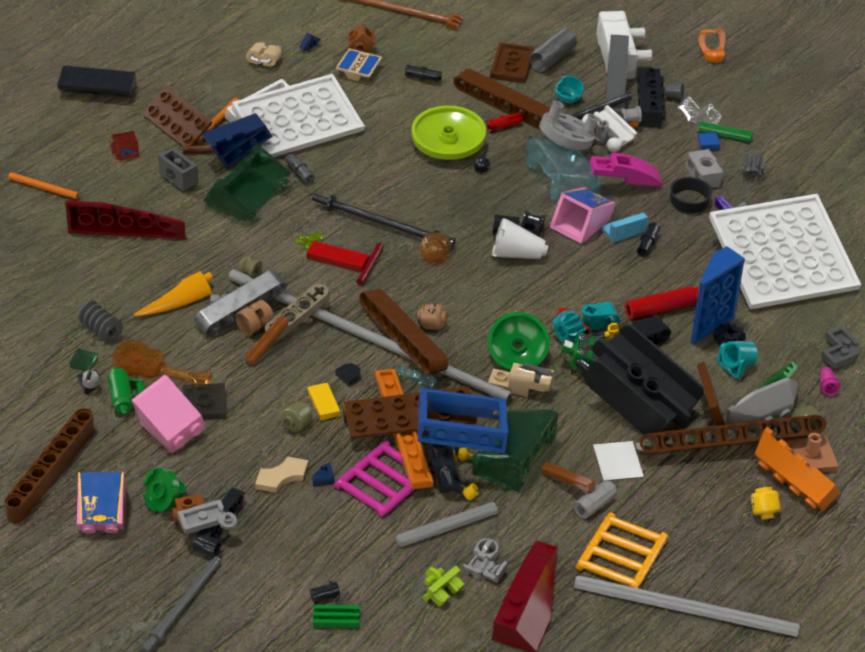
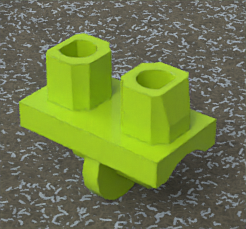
M455 566L442 576L444 573L442 568L437 570L434 567H430L425 572L427 579L424 580V583L427 586L432 585L427 589L428 592L422 599L426 603L432 600L441 607L450 598L444 590L445 587L455 595L465 585L458 576L461 570Z

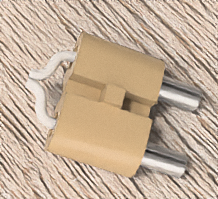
M262 41L255 43L247 52L246 59L250 63H263L265 66H274L282 56V46L269 45L267 48L266 44Z

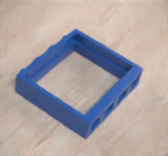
M420 389L417 410V442L505 453L508 438L506 399ZM427 410L498 420L499 428L427 419ZM493 410L498 411V415H494ZM430 431L429 436H423L422 432ZM495 440H500V446L495 445Z

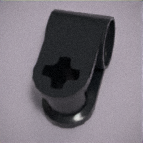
M526 211L521 227L539 237L543 231L546 216H538Z

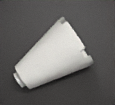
M503 218L495 238L496 245L493 246L492 256L541 259V256L545 257L548 245H545L546 241Z

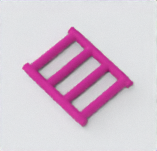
M384 441L333 484L336 489L342 488L376 510L379 517L389 513L415 490L411 489L407 477L377 459L381 454L385 453L403 464L400 453L390 447L388 441ZM370 464L405 487L400 492H396L363 471V469ZM429 468L430 473L432 475L434 471L431 468ZM356 476L391 499L383 505L350 484L349 481Z

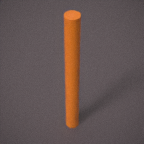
M238 98L230 101L211 120L213 123L206 132L213 130L225 118L226 108L231 106L232 102L238 101ZM203 135L199 138L197 143H199L204 138Z
M10 172L8 175L9 180L78 200L80 196L79 192Z

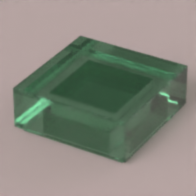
M78 348L69 361V365L82 371L91 370L98 359L97 353Z

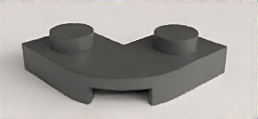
M840 326L826 332L825 338L833 347L823 350L821 357L833 369L846 365L857 358L858 341L845 327Z

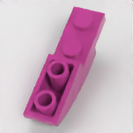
M613 152L609 158L591 156L589 162L593 175L625 178L626 184L662 186L659 171L651 164L639 158Z

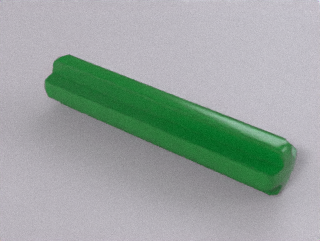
M700 122L698 131L701 133H717V136L745 142H751L753 132L706 122Z

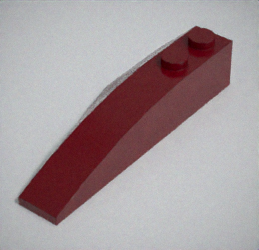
M68 200L65 202L68 233L171 239L186 238L185 222L166 215L105 202Z
M536 540L515 575L494 620L493 641L528 652H537L551 621L557 546Z

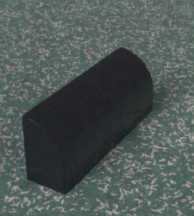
M63 65L57 83L59 91L133 97L137 86L135 72Z

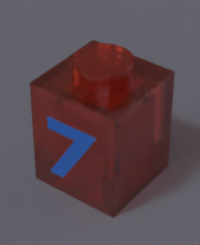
M134 131L111 135L112 142L109 143L110 152L115 154L117 161L139 157V145Z

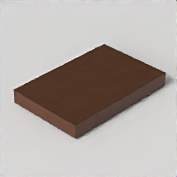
M499 42L490 78L525 83L531 64L529 57L534 51V47Z
M705 362L697 364V368L716 426L726 425Z

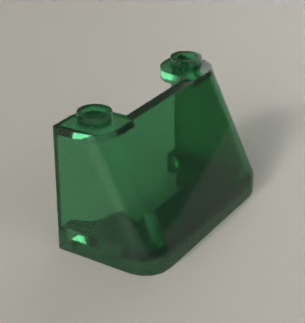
M257 143L252 147L250 154L245 156L238 166L224 179H218L213 184L203 202L211 208L244 222L247 220L252 221L258 214L257 210L279 188L283 190L290 181L287 179L292 173Z
M551 409L508 410V438L505 453L480 450L478 453L475 452L471 460L473 465L472 474L520 492L524 486L522 475L529 473L530 463L544 443L552 445L556 439L558 412ZM495 440V445L500 446V440Z

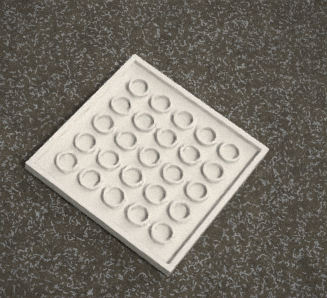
M818 194L710 212L709 218L722 248L728 246L745 258L740 288L750 309L860 289L861 283Z

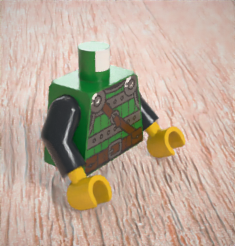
M617 323L610 324L607 332L603 330L594 334H578L574 343L564 340L560 351L570 354L569 365L585 375L591 363L599 359L592 351L595 342L599 338L609 342L608 337L612 339L619 333V325Z

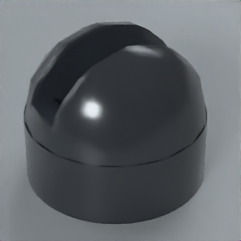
M479 155L474 161V168L479 172L485 171L490 166L489 160L483 155Z

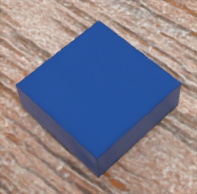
M717 133L698 134L701 150L720 149Z

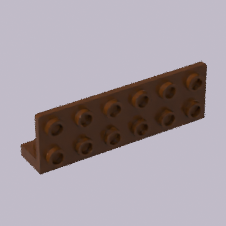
M469 386L439 390L471 395ZM420 392L344 401L343 420L344 423H348L351 438L417 431V410ZM427 410V419L462 424L477 423V417Z

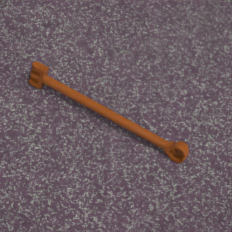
M337 0L339 2L354 1L446 23V28L457 30L463 20V16L454 13L447 17L380 0Z

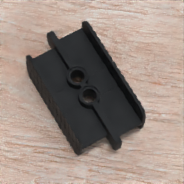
M625 324L609 342L603 338H599L595 342L592 351L599 359L591 363L584 375V381L591 390L635 426L637 430L642 432L643 435L661 432L671 421L681 428H685L692 419V415L688 411L697 404L704 393V388L698 380L630 324Z

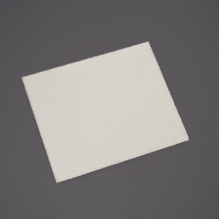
M633 441L593 445L603 480L644 477Z

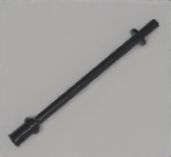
M317 194L312 196V201L326 205L329 212L335 208L428 239L433 246L439 245L450 250L455 246L456 238L440 234V231L428 232L338 202L335 195H331L330 198Z

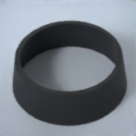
M684 177L675 180L671 184L670 198L675 208L687 213H697L707 208L712 190L706 182L698 178ZM682 190H693L701 193L706 200L690 203L678 199L674 194Z

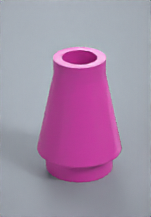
M825 367L821 369L820 390L828 396L837 394L841 386L840 381L830 368Z

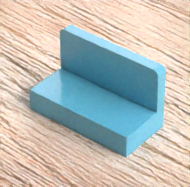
M645 213L630 216L602 225V231L612 242H616L646 232L648 217Z

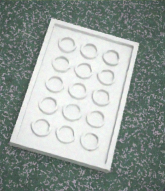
M333 74L232 102V108L239 119L256 113L273 136L256 148L262 160L364 131L365 127Z

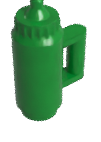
M114 368L108 375L112 405L117 413L126 415L132 410V399L145 390L143 380L129 378V374L123 368ZM131 387H136L137 394H132Z

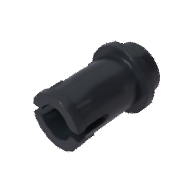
M329 581L326 585L310 589L313 603L331 597L335 599L337 595H340L337 582Z

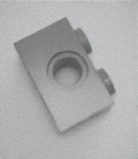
M710 150L688 152L686 168L691 177L703 180L711 188L720 187L724 172L719 167L716 157L712 155Z

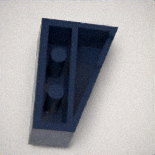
M256 113L202 134L226 169L273 137Z

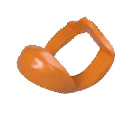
M709 29L701 31L698 36V43L705 59L711 63H721L725 59L726 54L724 50L726 41L724 30ZM706 33H718L720 45L717 49L711 50L706 47Z

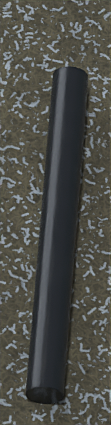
M629 92L570 116L579 120L583 119L587 114L603 111L607 105L611 108L631 100V93Z

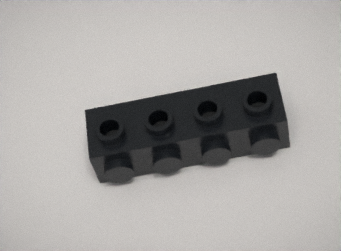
M638 68L637 95L638 106L642 114L639 126L661 127L662 120L666 119L665 89L663 87L664 76L660 75V69Z

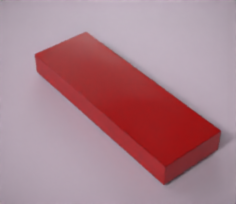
M313 241L307 251V258L360 272L369 259L368 254Z

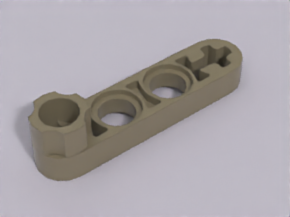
M324 284L312 286L270 320L265 326V331L270 328L279 316H295V319L290 321L275 339V341H278L317 309L328 308L330 306L328 287ZM303 303H309L310 307L307 309H301L300 305Z

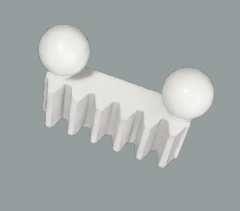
M608 105L605 106L602 112L598 113L596 111L594 113L599 120H602V126L604 120L609 122L608 136L610 139L607 141L609 151L617 152L621 149V146L636 138L637 132ZM588 114L583 117L582 122H586Z

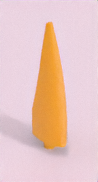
M199 271L183 279L164 296L134 313V316L152 315L169 311L210 296L212 291L208 281L213 279L212 274L208 272L203 275Z

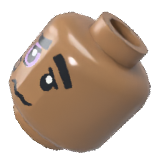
M424 304L417 313L418 324L425 330H441L449 319L448 311H445L441 304Z

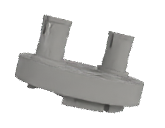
M553 101L550 111L545 113L539 124L541 131L550 141L561 147L563 145L564 148L571 150L589 149L595 139L594 129L599 118L593 114H588L587 120L584 123L573 116L561 113L564 105L559 101Z

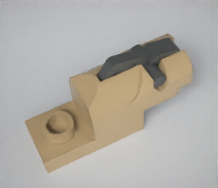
M513 363L510 372L493 369L488 383L511 391L512 394L528 397L531 389L550 392L555 370L534 366L529 363L523 365Z

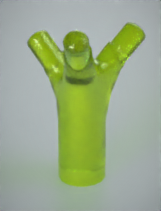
M318 231L307 236L298 234V240H295V244L306 243L305 250L308 251L313 241L322 238V233Z

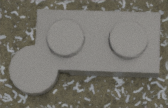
M220 499L178 511L177 514L184 534L216 525L229 530L234 528L237 523V518L233 513L224 512Z

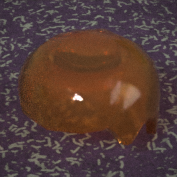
M429 233L422 238L419 250L422 257L427 261L439 262L450 254L451 243L449 238L442 233Z

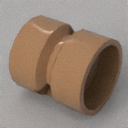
M264 300L251 304L235 315L239 329L247 336L256 333L260 328H264L274 318L271 307Z

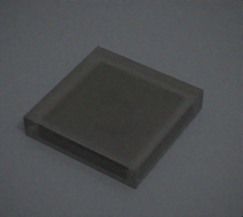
M225 383L183 385V395L201 414L203 420L227 419Z

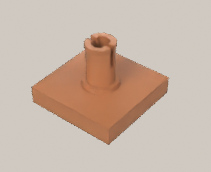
M811 433L806 438L785 440L794 451L793 455L799 453L810 464V469L814 466L821 473L838 471L839 465L827 436Z

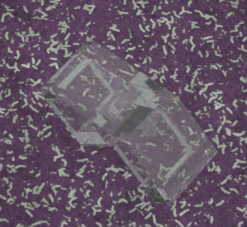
M690 95L684 97L678 106L686 119L693 123L700 124V122L717 125L721 119V115L711 103L699 108Z

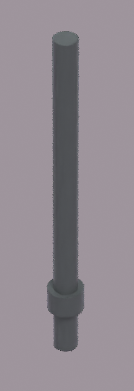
M213 557L159 627H155L149 634V639L141 648V652H151L156 644L162 642L166 636V631L221 563L219 557Z

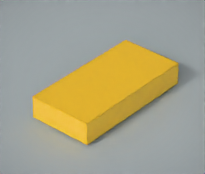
M328 383L308 387L307 392L319 420L340 416V409Z

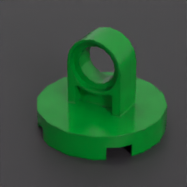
M165 467L150 470L143 481V485H146V493L143 494L146 505L152 511H170L175 506V499L181 498L187 491L186 486L177 479L176 474L171 469Z

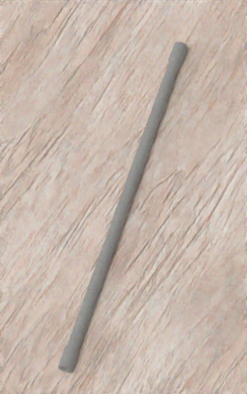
M232 269L228 276L230 281L242 286L253 280L249 275ZM283 292L274 299L290 305L298 298ZM303 303L300 305L301 309H307L310 307L309 303ZM321 308L311 314V316L411 360L391 339ZM448 365L446 371L439 372L487 393L493 398L506 399V403L511 400V391L497 385H492Z

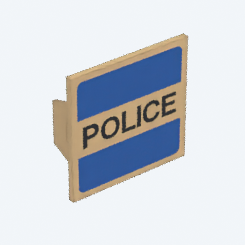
M348 49L337 65L336 70L345 72L347 79L359 81L361 76L370 78L382 57Z

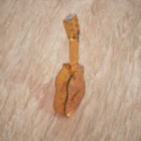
M128 340L121 343L115 349L112 356L113 368H123L129 376L140 375L145 378H154L159 373H163L198 384H208L212 378L211 372L193 373L166 366L161 350L149 348L136 340Z

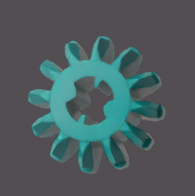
M563 311L553 319L554 325L552 328L555 330L554 335H557L558 341H562V343L564 340L574 343L578 334H585L584 322L580 320V315H576L574 311Z

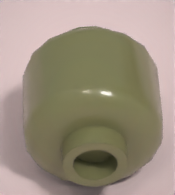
M294 401L281 413L284 427L292 432H300L313 419L311 407L301 401Z

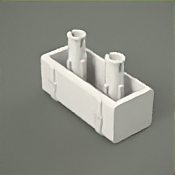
M624 11L600 12L596 35L606 72L608 73L611 34L628 35L626 79L635 78L637 61L652 60L651 49L636 50L633 39L645 38V28H629Z

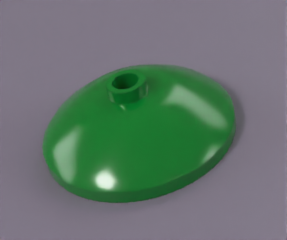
M512 312L503 315L496 320L489 331L488 349L490 355L499 366L508 371H511L513 363L522 365L529 363L539 366L549 350L550 340L546 327L538 318L528 313ZM516 343L520 344V345H521V348H520V349H516V348L514 347V344H516Z

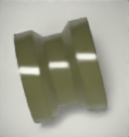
M246 255L240 261L238 271L255 279L260 275L263 264L261 261L253 260L252 257Z

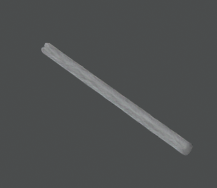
M580 575L576 576L574 588L789 636L797 637L799 634L800 624Z

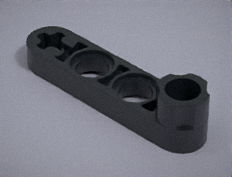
M234 487L229 490L221 501L224 512H230L235 515L244 500V491ZM220 525L200 530L194 539L193 550L212 558L218 556L222 546V540L218 539L224 529Z

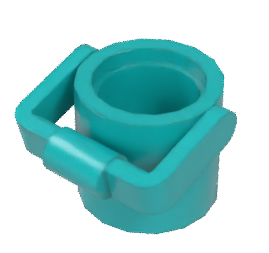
M729 341L722 343L717 363L734 378L743 377L745 368L753 366L757 361V347L751 341Z

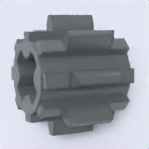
M747 154V157L743 159L742 165L744 174L753 177L761 176V173H764L766 162L763 160L764 157L760 154Z

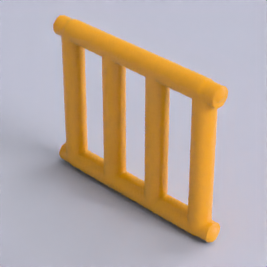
M609 512L580 557L576 569L578 571L585 569L623 585L639 588L666 543L668 535L664 532L658 534L616 518L614 513ZM612 525L652 540L655 544L650 549L607 531ZM601 540H605L644 555L646 559L642 564L600 548L598 545ZM594 554L638 571L633 579L589 562Z

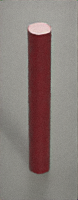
M382 243L376 244L356 281L358 285L362 286L365 283L384 248Z

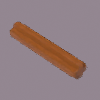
M281 315L275 320L246 354L245 361L254 365L289 324L288 319Z
M549 462L541 466L544 475L586 492H591L592 489H595V481Z

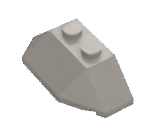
M786 377L751 392L735 406L732 405L728 408L725 424L790 418L798 382ZM749 427V428H748V430H750V431H755V432H756V430H755L754 428H752V427Z

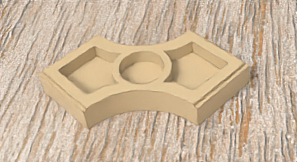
M287 457L277 467L260 469L255 489L277 493L287 483L294 481L302 482L308 468V460Z

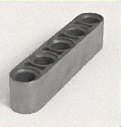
M269 270L199 311L194 317V322L207 336H211L236 321V313L242 309L249 307L259 300H264L267 303L281 295L286 290L287 283L275 270Z

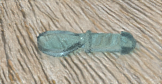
M404 366L396 368L398 375L411 378L412 380L417 379L420 385L424 387H433L436 384L435 377L431 375L420 374L418 371L404 368Z

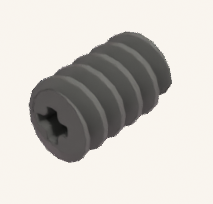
M87 301L79 311L78 319L81 324L85 325L86 328L90 329L101 340L110 342L121 334L123 329L122 322L113 317L111 313L107 312L96 301Z

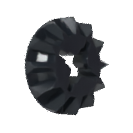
M727 323L726 325L720 324L719 327H715L713 337L721 345L729 341H745L746 333L743 332L742 327H737V324L730 325Z

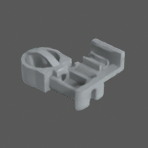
M482 539L477 542L473 550V559L469 565L463 564V574L467 576L471 574L474 579L480 580L483 573V577L498 583L507 570V562L504 561L501 565H495L494 561L498 556V544L496 541ZM488 548L494 550V552L486 554Z

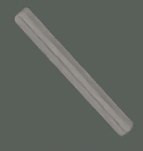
M490 502L400 533L396 536V542L399 547H404L495 515L498 508L494 502Z

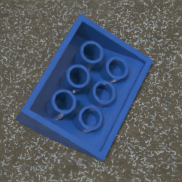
M728 246L716 251L712 255L700 281L690 342L693 345L713 333L715 327H719L720 324L725 325L735 319L745 258Z

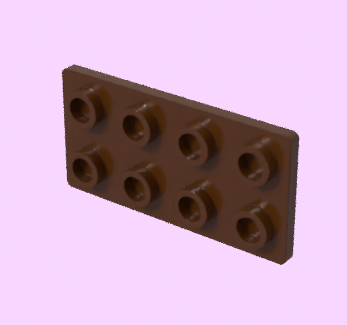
M167 86L163 88L142 113L182 146L194 145L213 123Z

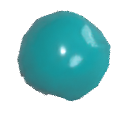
M563 76L555 87L556 97L561 102L567 104L577 102L584 91L583 83L574 76Z

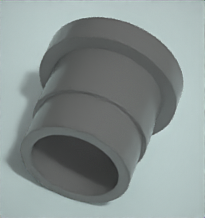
M683 82L666 84L665 97L677 98L678 100L683 99Z

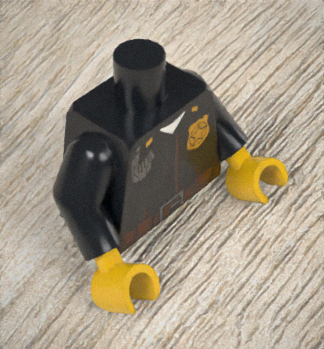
M432 444L430 449L433 468L441 493L455 491L461 494L463 492L468 500L478 496V487L474 483L467 488L462 483L458 458L461 461H465L472 457L473 454L468 452L471 449H459V447Z

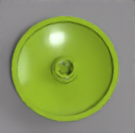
M438 106L422 112L415 118L412 124L411 136L414 145L424 154L438 159L455 160L468 157L480 150L486 139V126L476 113L466 108Z

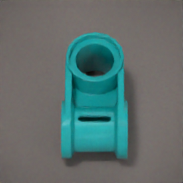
M611 302L587 304L582 307L583 317L581 321L591 331L606 329L612 323H620V316Z

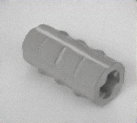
M604 480L599 485H596L595 489L581 496L574 503L573 507L576 514L582 519H587L592 514H595L597 510L602 509L605 504L617 496L616 487L609 480Z

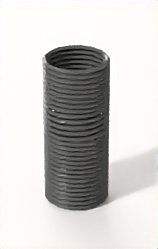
M567 28L559 30L530 54L529 59L532 67L539 72L548 70L576 47V35Z

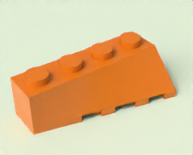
M766 427L755 452L759 460L757 464L766 472L768 470L774 473L773 477L781 484L786 482L790 486V491L796 496L801 494L806 498L804 501L811 508L815 509L817 507L823 512L840 493L837 486L814 466L810 469V464L799 453L793 455L794 451L782 439L777 441L773 431Z

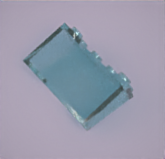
M528 137L526 141V165L530 166L531 169H535L538 167V162L540 163L544 172L552 180L550 196L557 204L562 192L586 187L600 195V178L598 175L592 174L589 162L579 150L567 149L563 145L561 147L550 141L548 137Z

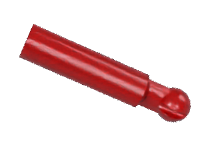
M688 286L628 300L625 302L626 315L629 320H634L696 305L699 286Z

